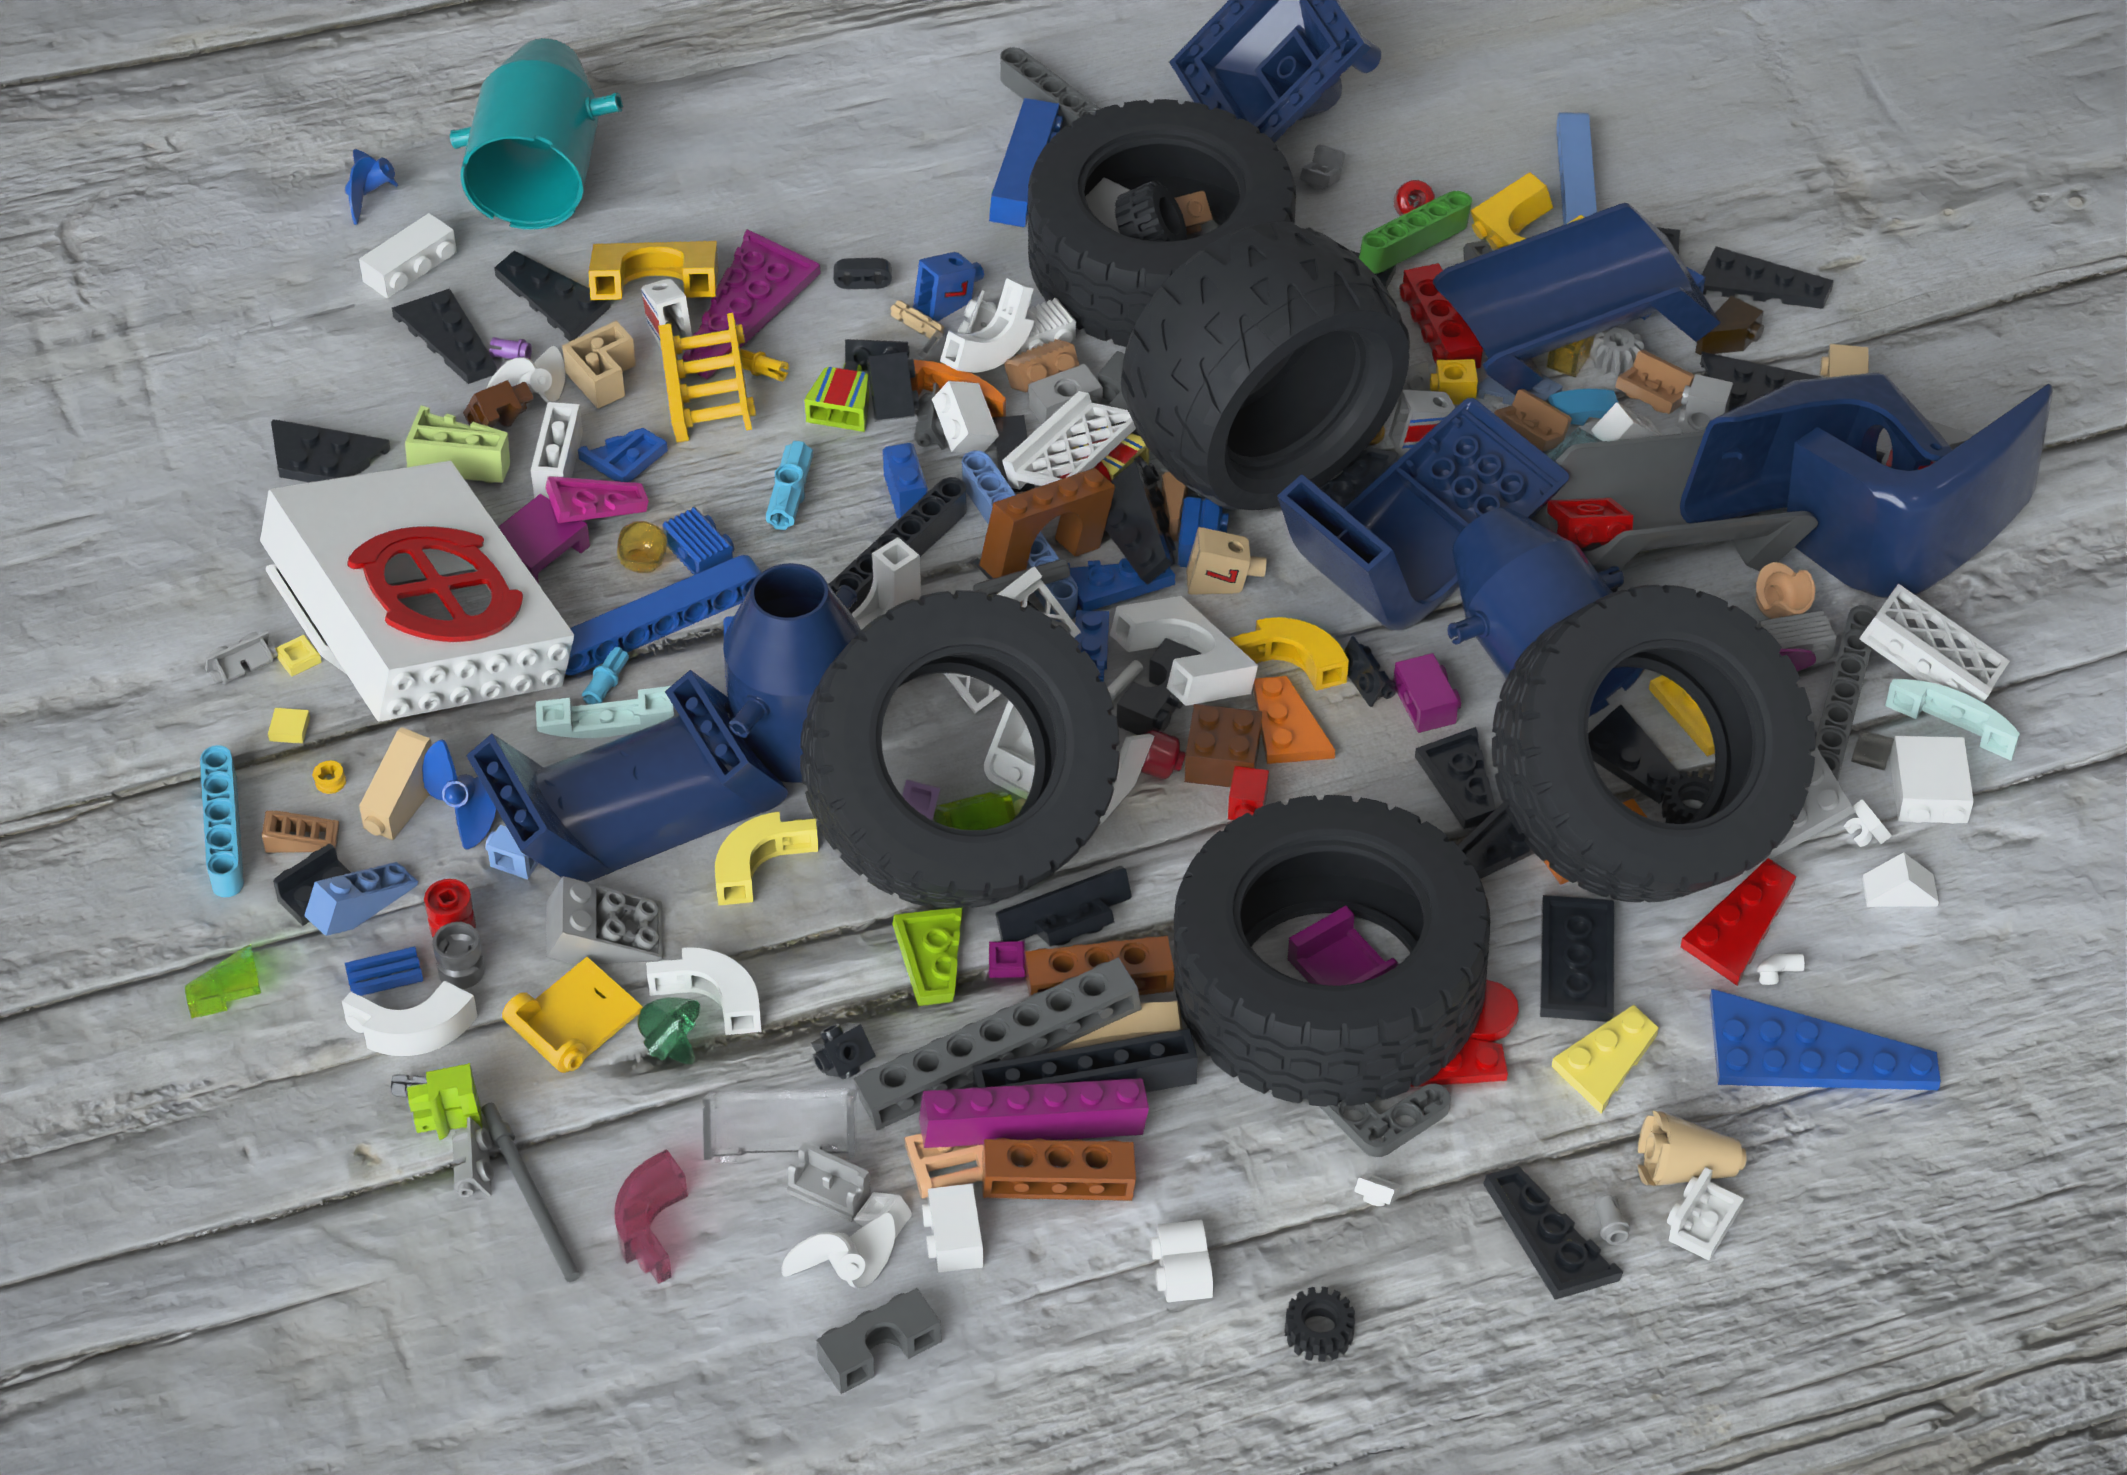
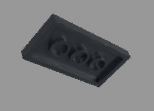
M1543 895L1541 906L1540 1017L1610 1021L1614 1016V900Z

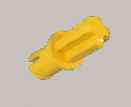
M740 348L743 369L751 371V374L754 376L764 375L781 382L786 379L788 372L782 371L781 368L788 370L789 364L787 362L767 357L761 351L754 353Z

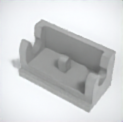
M804 1142L799 1148L798 1165H789L787 1193L852 1222L871 1195L869 1171Z

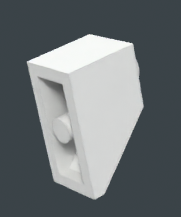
M1618 402L1591 429L1593 434L1599 439L1598 442L1663 435L1651 420Z

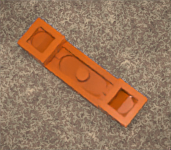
M913 360L915 378H910L912 391L917 390L918 396L923 389L933 392L934 383H937L940 389L948 381L979 383L991 416H1006V398L987 381L970 372L955 370L946 364Z

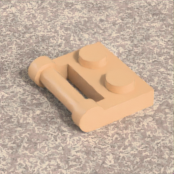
M921 1133L905 1137V1148L922 1199L928 1197V1189L982 1181L983 1145L924 1148ZM976 1161L978 1166L931 1178L928 1174L930 1171Z

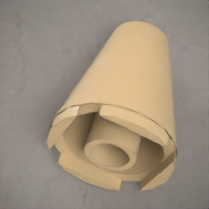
M1652 1111L1654 1116L1647 1115L1644 1120L1638 1142V1153L1644 1154V1165H1638V1173L1645 1185L1660 1186L1689 1182L1693 1176L1699 1178L1705 1167L1712 1170L1711 1179L1735 1177L1739 1170H1743L1745 1167L1746 1150L1741 1147V1143L1737 1139L1662 1111Z

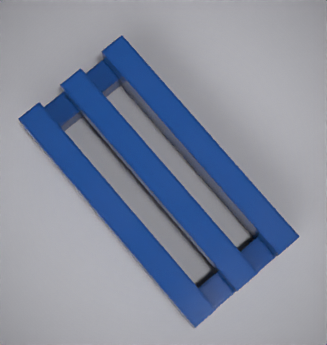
M415 946L344 963L350 990L359 996L423 981ZM405 970H410V971H406V972H402V973H398V974H393V975H392V973H397V972H401V971H405ZM378 977V978H376V979H372V980H368V981H363V980H367V979H371V978Z

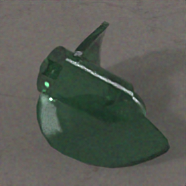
M666 997L656 999L640 1010L637 1025L642 1036L646 1038L643 1043L651 1056H656L661 1060H665L669 1056L685 1064H693L695 1062V1054L687 1035L696 1026L695 1021L701 1010L700 1003L692 999Z

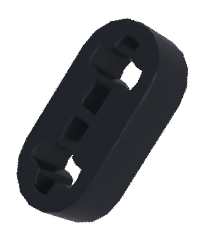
M883 258L841 259L834 265L833 280L842 289L885 288L892 280V266L888 260Z

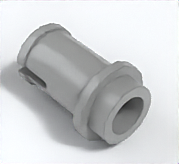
M1604 1195L1594 1202V1207L1602 1225L1600 1229L1601 1237L1611 1245L1621 1244L1628 1239L1630 1226L1627 1221L1623 1220L1617 1197Z

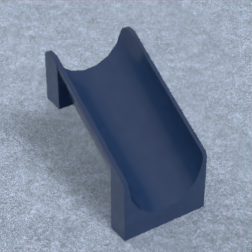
M1621 203L1462 263L1449 266L1433 280L1435 288L1462 316L1481 344L1488 358L1482 364L1485 373L1515 396L1518 390L1525 389L1529 391L1544 379L1535 365L1533 357L1657 311L1695 342L1721 323L1667 236L1629 203Z
M689 670L665 691L678 712V716L546 767H542L493 733L466 755L520 851L560 877L564 876L584 882H590L709 833L769 811L785 800L788 791L784 784L754 754L743 738L736 735L730 729L729 722L731 720L728 717V697L692 670Z

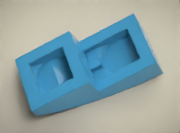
M1606 389L1568 390L1551 394L1548 398L1550 405L1572 418L1570 424L1584 426L1589 417L1601 419L1618 402L1614 390Z

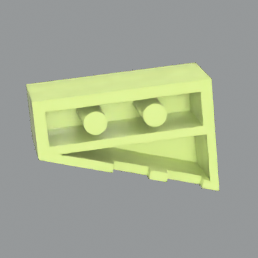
M420 406L405 441L407 467L452 461L464 479L487 483H503L510 466L507 432L476 422H472L469 426L456 422V416L446 414L444 417L431 414L430 408Z

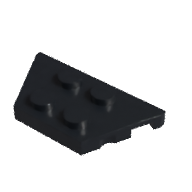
M1702 352L1700 362L1701 368H1705L1708 377L1733 382L1728 411L1792 381L1822 378L1820 376Z
M275 419L271 421L280 478L311 483L354 476L370 467L369 460L378 453L386 455L391 449L388 439Z

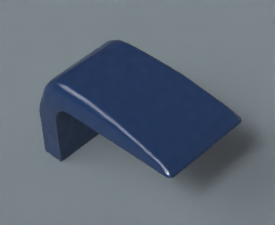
M2050 384L2045 385L1938 461L1921 470L1905 471L1885 466L1821 428L1816 427L1794 444L1786 513L1808 511L1814 514L1818 521V525L1795 548L1845 585L1880 598H1888L1898 584L1914 595L1931 588L1988 546L2030 501L2037 484L2053 394L2052 386Z
M1467 398L1344 509L1302 474L1277 497L1290 537L1300 553L1317 570L1383 626L1390 630H1404L1418 624L1459 589L1452 547L1458 535L1467 525L1479 516L1503 507L1511 508L1532 519L1569 480V473L1474 398Z

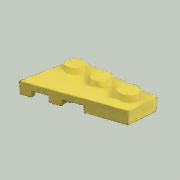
M1632 1005L1555 1056L1552 1067L1602 1114L1608 1105L1609 1099L1615 1091L1620 1089L1633 1066L1637 1065L1657 1037L1659 1027L1635 1005Z

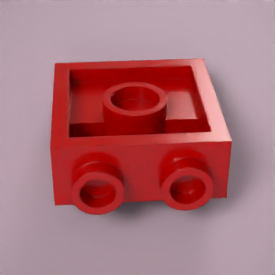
M1612 498L1548 501L1547 513L1558 522L1557 534L1577 544L1579 548L1588 547L1591 543L1605 545L1618 534L1633 530L1634 515Z

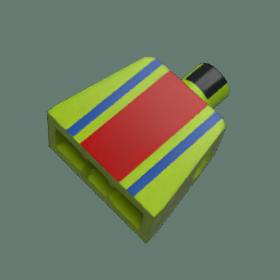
M847 361L842 369L835 367L823 369L805 397L807 423L865 432L870 397L869 375L862 372V368L858 363Z

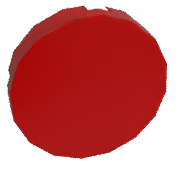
M1486 980L1483 1009L1470 1038L1493 1042L1506 1037L1511 1032V1028L1514 1025L1516 1026L1519 1016L1518 1000L1510 989L1501 983Z

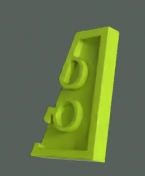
M962 908L895 914L893 917V928L918 1006L953 1002Z

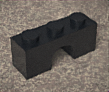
M1165 638L1149 662V682L1157 686L1146 687L1135 682L1130 685L1117 703L1118 727L1136 735L1146 734L1150 730H1166L1175 709H1180L1184 705L1167 689L1173 660L1199 655L1201 652Z

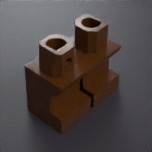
M506 380L475 393L463 414L469 426L472 422L494 428L499 421L501 425L509 427L512 426L519 414L527 410L526 404L532 402L534 397L526 382L511 387L509 381Z

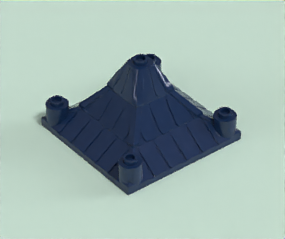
M1228 0L1169 63L1193 102L1208 105L1209 110L1216 107L1230 112L1236 116L1237 120L1242 118L1256 126L1260 134L1265 133L1275 143L1297 120L1315 116L1333 107L1342 94L1341 74L1350 66H1353L1361 73L1373 71L1381 60V50L1362 36L1339 0Z

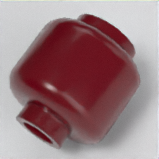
M1156 730L1148 731L1146 734H1151L1155 737L1141 773L1160 779H1167L1174 770H1181L1185 752L1180 751V740L1176 736Z

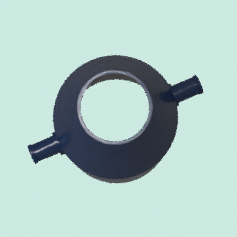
M1503 507L1491 510L1467 525L1453 544L1452 553L1465 619L1456 623H1450L1447 628L1448 636L1450 639H1453L1452 643L1456 645L1476 637L1506 679L1510 670L1515 669V662L1522 652L1532 642H1536L1540 634L1586 605L1613 593L1611 589L1623 585V573L1619 571L1617 566L1597 572L1577 544L1511 508ZM1635 667L1613 668L1605 676L1594 695L1589 717L1610 705L1606 699L1621 687L1624 691H1627L1645 669Z
M794 563L770 567L756 577L726 631L723 652L729 716L731 720L729 722L730 729L736 735L743 738L760 761L780 781L803 783L800 767V756L803 754V750L800 748L803 722L807 719L806 711L810 699L827 668L851 640L858 635L861 629L849 611L850 607L858 600V596L852 588L841 585L835 593L818 571L806 565Z

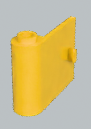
M586 957L536 999L527 992L515 995L504 1007L502 1018L559 1072L566 1073L578 1069L590 1054L644 1009L640 1003L592 960Z

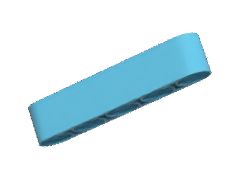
M215 745L205 749L200 757L206 866L213 892L220 897H231L238 894L244 885L237 776L230 750L227 747Z

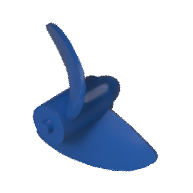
M354 149V165L351 170L350 180L345 186V193L349 196L353 222L355 225H358L363 196L386 182L394 185L396 188L398 184L394 179L395 170L386 158L382 157L375 160L365 152Z
M445 740L436 741L428 749L424 757L422 766L424 787L432 797L437 800H443L447 805L455 808L460 839L463 848L469 850L480 843L490 831L495 819L496 807L478 777L474 778L468 774H462L457 777Z

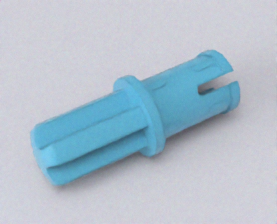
M615 647L610 651L602 666L594 669L593 679L582 693L583 700L587 704L602 703L611 687L617 685L619 681L618 675L629 659L627 652L623 651L620 647Z

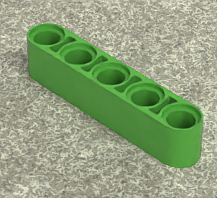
M1462 191L1448 192L1366 233L1362 238L1359 259L1373 273H1380L1465 230L1472 205L1471 196Z

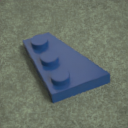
M1122 558L1119 564L1101 565L1100 560L1088 561V566L1070 568V575L1078 587V604L1082 610H1095L1175 585V574L1170 566L1147 585L1126 558Z

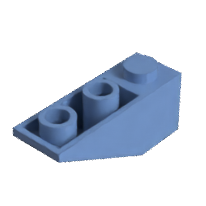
M397 862L315 881L304 916L325 936L352 930L415 888L418 881Z

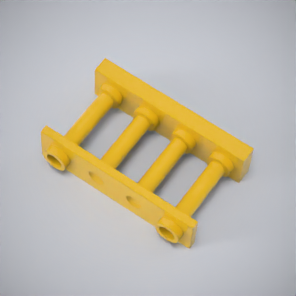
M733 313L727 314L729 330L680 338V335L674 336L671 324L658 326L671 422L677 443L689 441L688 428L693 427V423L742 415L746 431L752 430L750 417L756 416L753 397L747 398L739 345L745 343L742 324L736 325ZM729 342L732 345L733 354L684 362L683 359L678 360L677 356L683 354V350ZM735 366L736 378L687 386L686 383L681 384V379L686 378L687 374ZM739 391V403L693 411L690 408L685 409L684 403L690 402L692 398Z

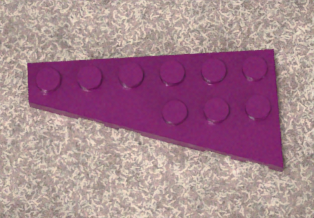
M746 229L743 235V242L740 247H737L734 253V260L731 266L726 269L716 289V297H712L711 306L708 311H705L701 319L702 324L698 332L694 333L693 336L729 330L727 314L733 313L736 325L742 324L745 343L739 344L740 348H742L821 274L820 264ZM729 342L685 350L682 359L684 362L727 355L731 353L732 345ZM718 369L695 374L708 380Z

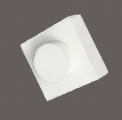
M1366 1173L1359 1177L1354 1192L1364 1195L1363 1200L1367 1203L1384 1207L1385 1203L1390 1205L1398 1199L1402 1185Z

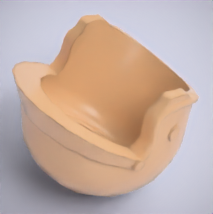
M1780 562L1770 563L1761 569L1756 582L1755 599L1760 611L1766 617L1773 619L1803 614L1810 609L1815 598V584L1807 570H1799L1798 573H1795L1790 567Z

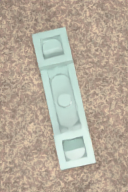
M1893 679L1890 683L1886 707L1914 719H1917L1921 711H1924L1982 736L1979 747L2012 760L2020 733L2006 718L1987 704L1958 690L1931 682Z
M671 686L639 689L638 699L571 706L570 698L536 701L537 731L569 738H602L642 730L674 716V706L665 693Z

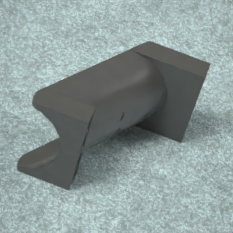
M1705 431L1575 444L1570 446L1555 461L1569 473V480L1551 500L1612 498L1634 515L1633 530L1618 534L1605 545L1591 543L1588 547L1580 548L1597 572L1609 569L1612 566L1619 567L1620 571L1642 550L1728 540L1732 541L1745 565L1761 571L1765 565L1779 562L1818 525V521L1814 514L1808 511H1797L1762 516L1757 512L1726 520L1686 523L1680 512L1681 496ZM1547 503L1531 520L1557 533L1558 522L1547 513Z

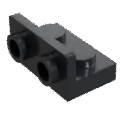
M327 844L320 850L311 853L309 857L295 866L284 870L273 880L278 902L302 926L310 922L304 915L315 881L351 873L338 860L336 848L332 844Z

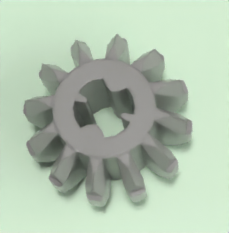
M1617 326L1616 329H1609L1596 334L1591 345L1590 354L1594 362V368H1602L1604 374L1614 373L1617 378L1619 373H1624L1633 367L1637 353L1640 350H1645L1641 340V334H1633L1631 328L1624 330Z

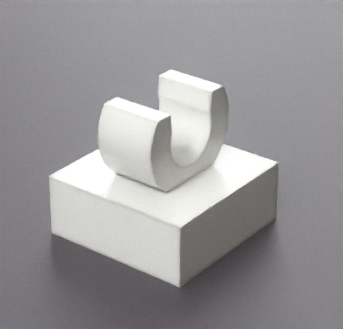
M1863 799L1853 806L1859 818L1848 820L1844 827L1850 834L1854 833L1857 829H1862L1861 834L1854 838L1860 847L1867 845L1871 841L1872 834L1880 844L1892 837Z

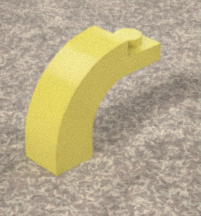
M772 812L752 818L732 831L719 848L715 860L718 906L753 902V874L768 859L781 855L818 852L816 819H797L781 822L780 813Z

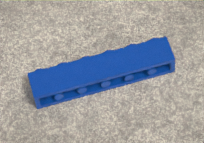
M1024 98L991 195L990 222L1019 227L1026 226L1028 220L1029 178L1043 148L1062 129L1063 116H1058L1059 104Z

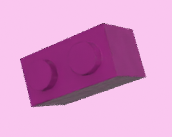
M1431 653L1395 662L1393 680L1396 685L1395 690L1417 732L1421 733L1456 724L1457 712L1461 708L1460 695L1456 689L1451 688L1444 665H1439L1434 654Z

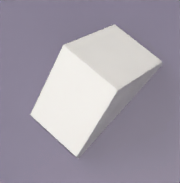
M1902 853L1863 874L1862 881L1867 907L1938 906L1939 901L1934 875L1906 853Z

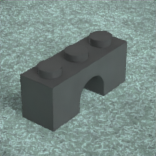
M915 1288L906 1294L900 1293L894 1296L888 1303L873 1311L868 1310L861 1313L855 1320L840 1328H832L826 1331L822 1337L816 1340L818 1361L840 1394H843L875 1377L874 1358L870 1352L873 1347L883 1343L893 1344L903 1351L907 1359H910L941 1343V1321L918 1288Z

